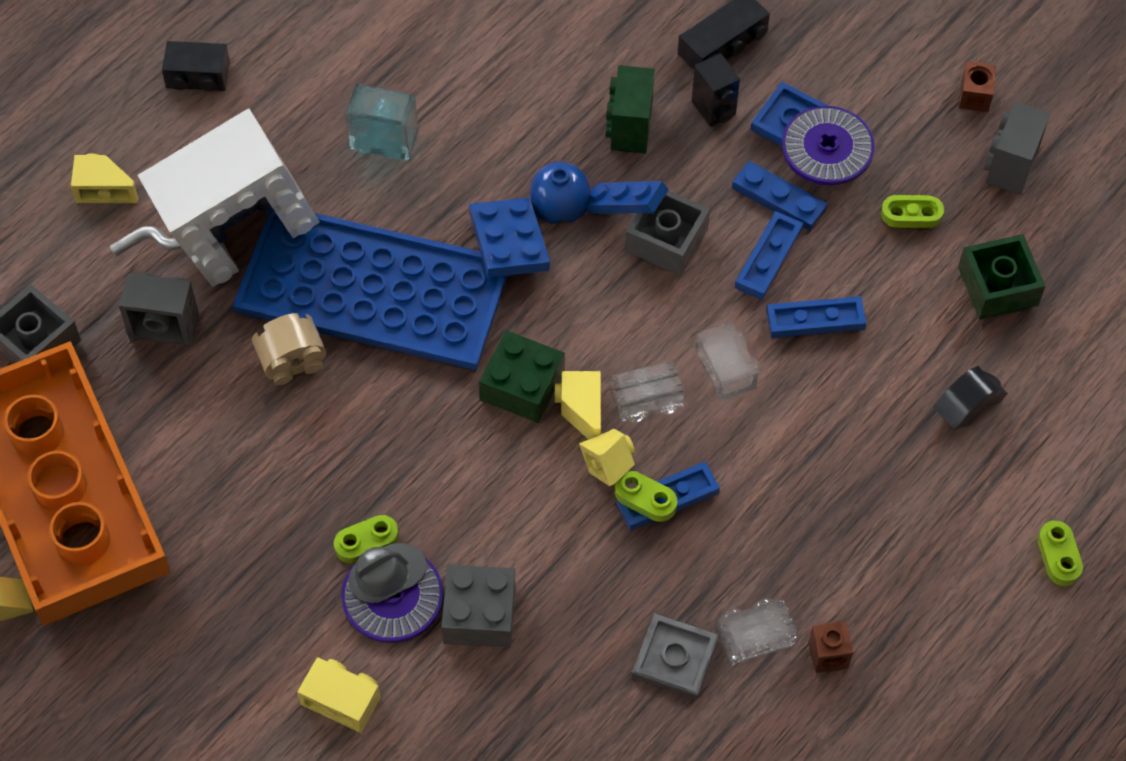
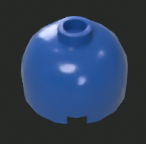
M561 161L546 164L539 169L531 180L529 192L535 214L540 219L551 224H558V221L568 220V223H571L582 217L587 211L586 204L590 199V185L586 175L577 166Z

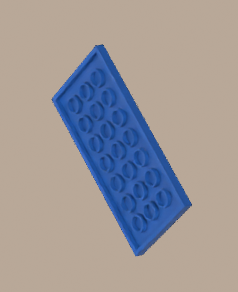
M275 211L268 214L232 305L234 313L272 321L292 313H298L300 318H306L305 314H308L312 317L318 333L477 371L508 276L487 278L480 251L317 213L315 215L320 223L313 226L309 232L293 238Z

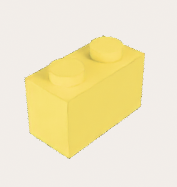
M319 657L316 658L297 692L300 705L362 733L381 699L379 685H377V682L372 677L363 673H359L357 676L347 671L346 667L340 662L333 659L325 661Z

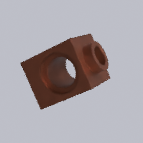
M966 62L961 80L960 109L989 112L994 95L995 65H987L981 62Z
M846 621L812 626L808 642L815 673L849 669L853 650Z

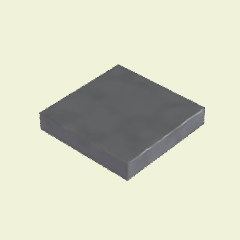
M654 613L633 668L632 678L697 699L719 635Z

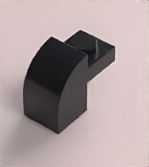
M976 366L960 376L944 392L933 408L954 429H959L971 425L985 407L1001 403L1008 393L1001 387V382L998 378Z

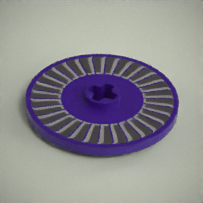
M817 106L800 112L790 120L783 133L782 152L789 167L805 180L820 185H841L855 180L867 170L873 158L874 139L866 123L854 113L834 106ZM823 143H825L826 145L833 144V148H831L830 146L823 147L822 145Z
M425 558L427 562L426 573L420 582L398 593L399 598L392 597L390 600H384L379 603H366L359 600L351 592L349 574L353 568L352 566L344 579L341 594L344 613L348 621L363 636L382 643L404 642L421 635L434 623L443 603V587L436 568Z

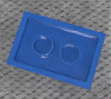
M781 82L751 122L750 130L782 146L784 130L794 116L812 107L828 105ZM823 143L822 145L823 147L830 146L831 148H833V144L826 145L825 143Z
M530 197L469 204V215L487 278L549 271L550 260Z

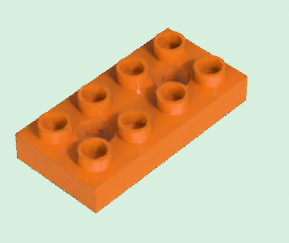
M71 341L0 369V525L43 627L171 573L164 551ZM45 416L46 419L53 422L50 429L39 437L21 438L18 436L20 425L32 417ZM91 523L100 529L98 536L84 547L69 548L62 545L64 533L76 524Z

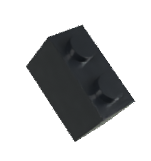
M167 41L162 66L166 88L176 90L197 89L208 92L215 90L226 91L230 66L227 44Z
M721 53L695 65L692 103L710 127L729 121L736 115L740 78Z

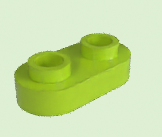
M892 195L887 197L882 204L881 218L885 224L895 228H933L941 222L944 206L934 196ZM924 213H927V214H930L931 216H924L923 214H924Z
M628 471L615 483L616 499L634 511L658 522L667 521L675 515L677 496L670 488L636 471ZM634 483L637 485V487L634 489H630L626 486V484ZM657 498H664L666 502L659 504L655 500Z
M378 515L341 530L334 539L336 556L342 562L352 564L356 563L360 555L370 548L385 547L397 543L399 538L397 523L389 516ZM379 527L387 529L384 533L376 532V529ZM347 540L356 541L352 546L345 545Z
M1054 520L1045 523L1038 535V545L1047 574L1055 584L1071 586L1078 581L1083 571L1082 560L1073 532L1067 524L1061 521ZM1056 532L1060 534L1062 538H1054L1051 533ZM1066 562L1070 564L1071 568L1066 569L1061 563Z

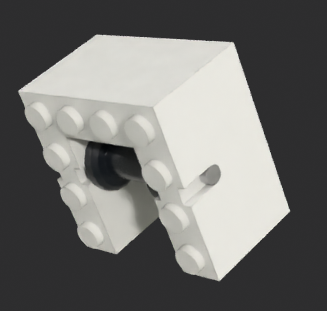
M248 108L138 174L140 181L174 238L168 237L157 227L144 226L110 245V248L114 255L118 256L145 239H153L161 248L166 250L182 248L189 258L191 257L193 263L210 285L214 287L217 284L228 281L232 275L239 272L223 243L226 241L227 235L224 230L257 210L264 211L266 214H271L275 211L293 238L309 232L320 221L283 160Z

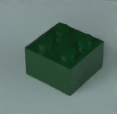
M618 65L617 77H611L610 101L607 103L605 138H611L610 150L647 154L653 105L654 68Z
M1024 234L963 248L958 269L979 320L1039 306L1046 286Z
M506 330L479 380L480 400L539 423L555 392V383L560 382L562 371H565V353Z

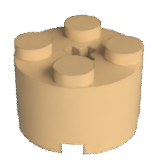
M298 313L278 317L263 326L265 332L260 336L256 332L252 337V344L263 370L269 379L274 380L275 385H284L290 382L294 375L304 371L306 374H313L323 368L321 361L326 356V349L312 317L308 314H305L306 318H300Z

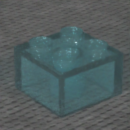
M356 84L346 111L350 149H355L361 153L384 155L390 159L409 161L418 134L415 96Z

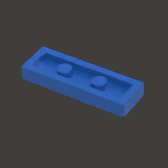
M751 161L746 163L732 182V189L774 212L777 211L804 223L803 228L810 232L827 209L826 202Z
M662 181L598 183L590 192V199L586 204V210L590 214L654 213L669 189Z
M775 211L737 277L734 288L763 300L802 232L804 223Z
M861 296L767 304L766 313L771 338L865 330L866 318Z
M706 462L656 481L670 488L676 494V512L718 495L720 487ZM657 498L655 500L659 504L666 502L664 498ZM616 499V506L629 531L654 522V520L621 504Z

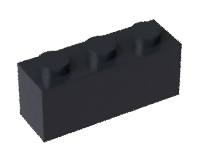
M732 0L679 35L677 54L693 70L695 65L720 53L725 59L732 55H738L745 46L754 40L762 39L766 35L770 13L756 0Z

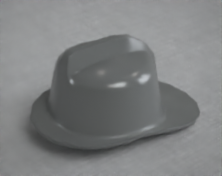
M395 543L385 547L370 548L360 555L349 574L351 592L359 600L366 603L382 602L420 582L426 573L427 562L424 554L417 547L406 543Z

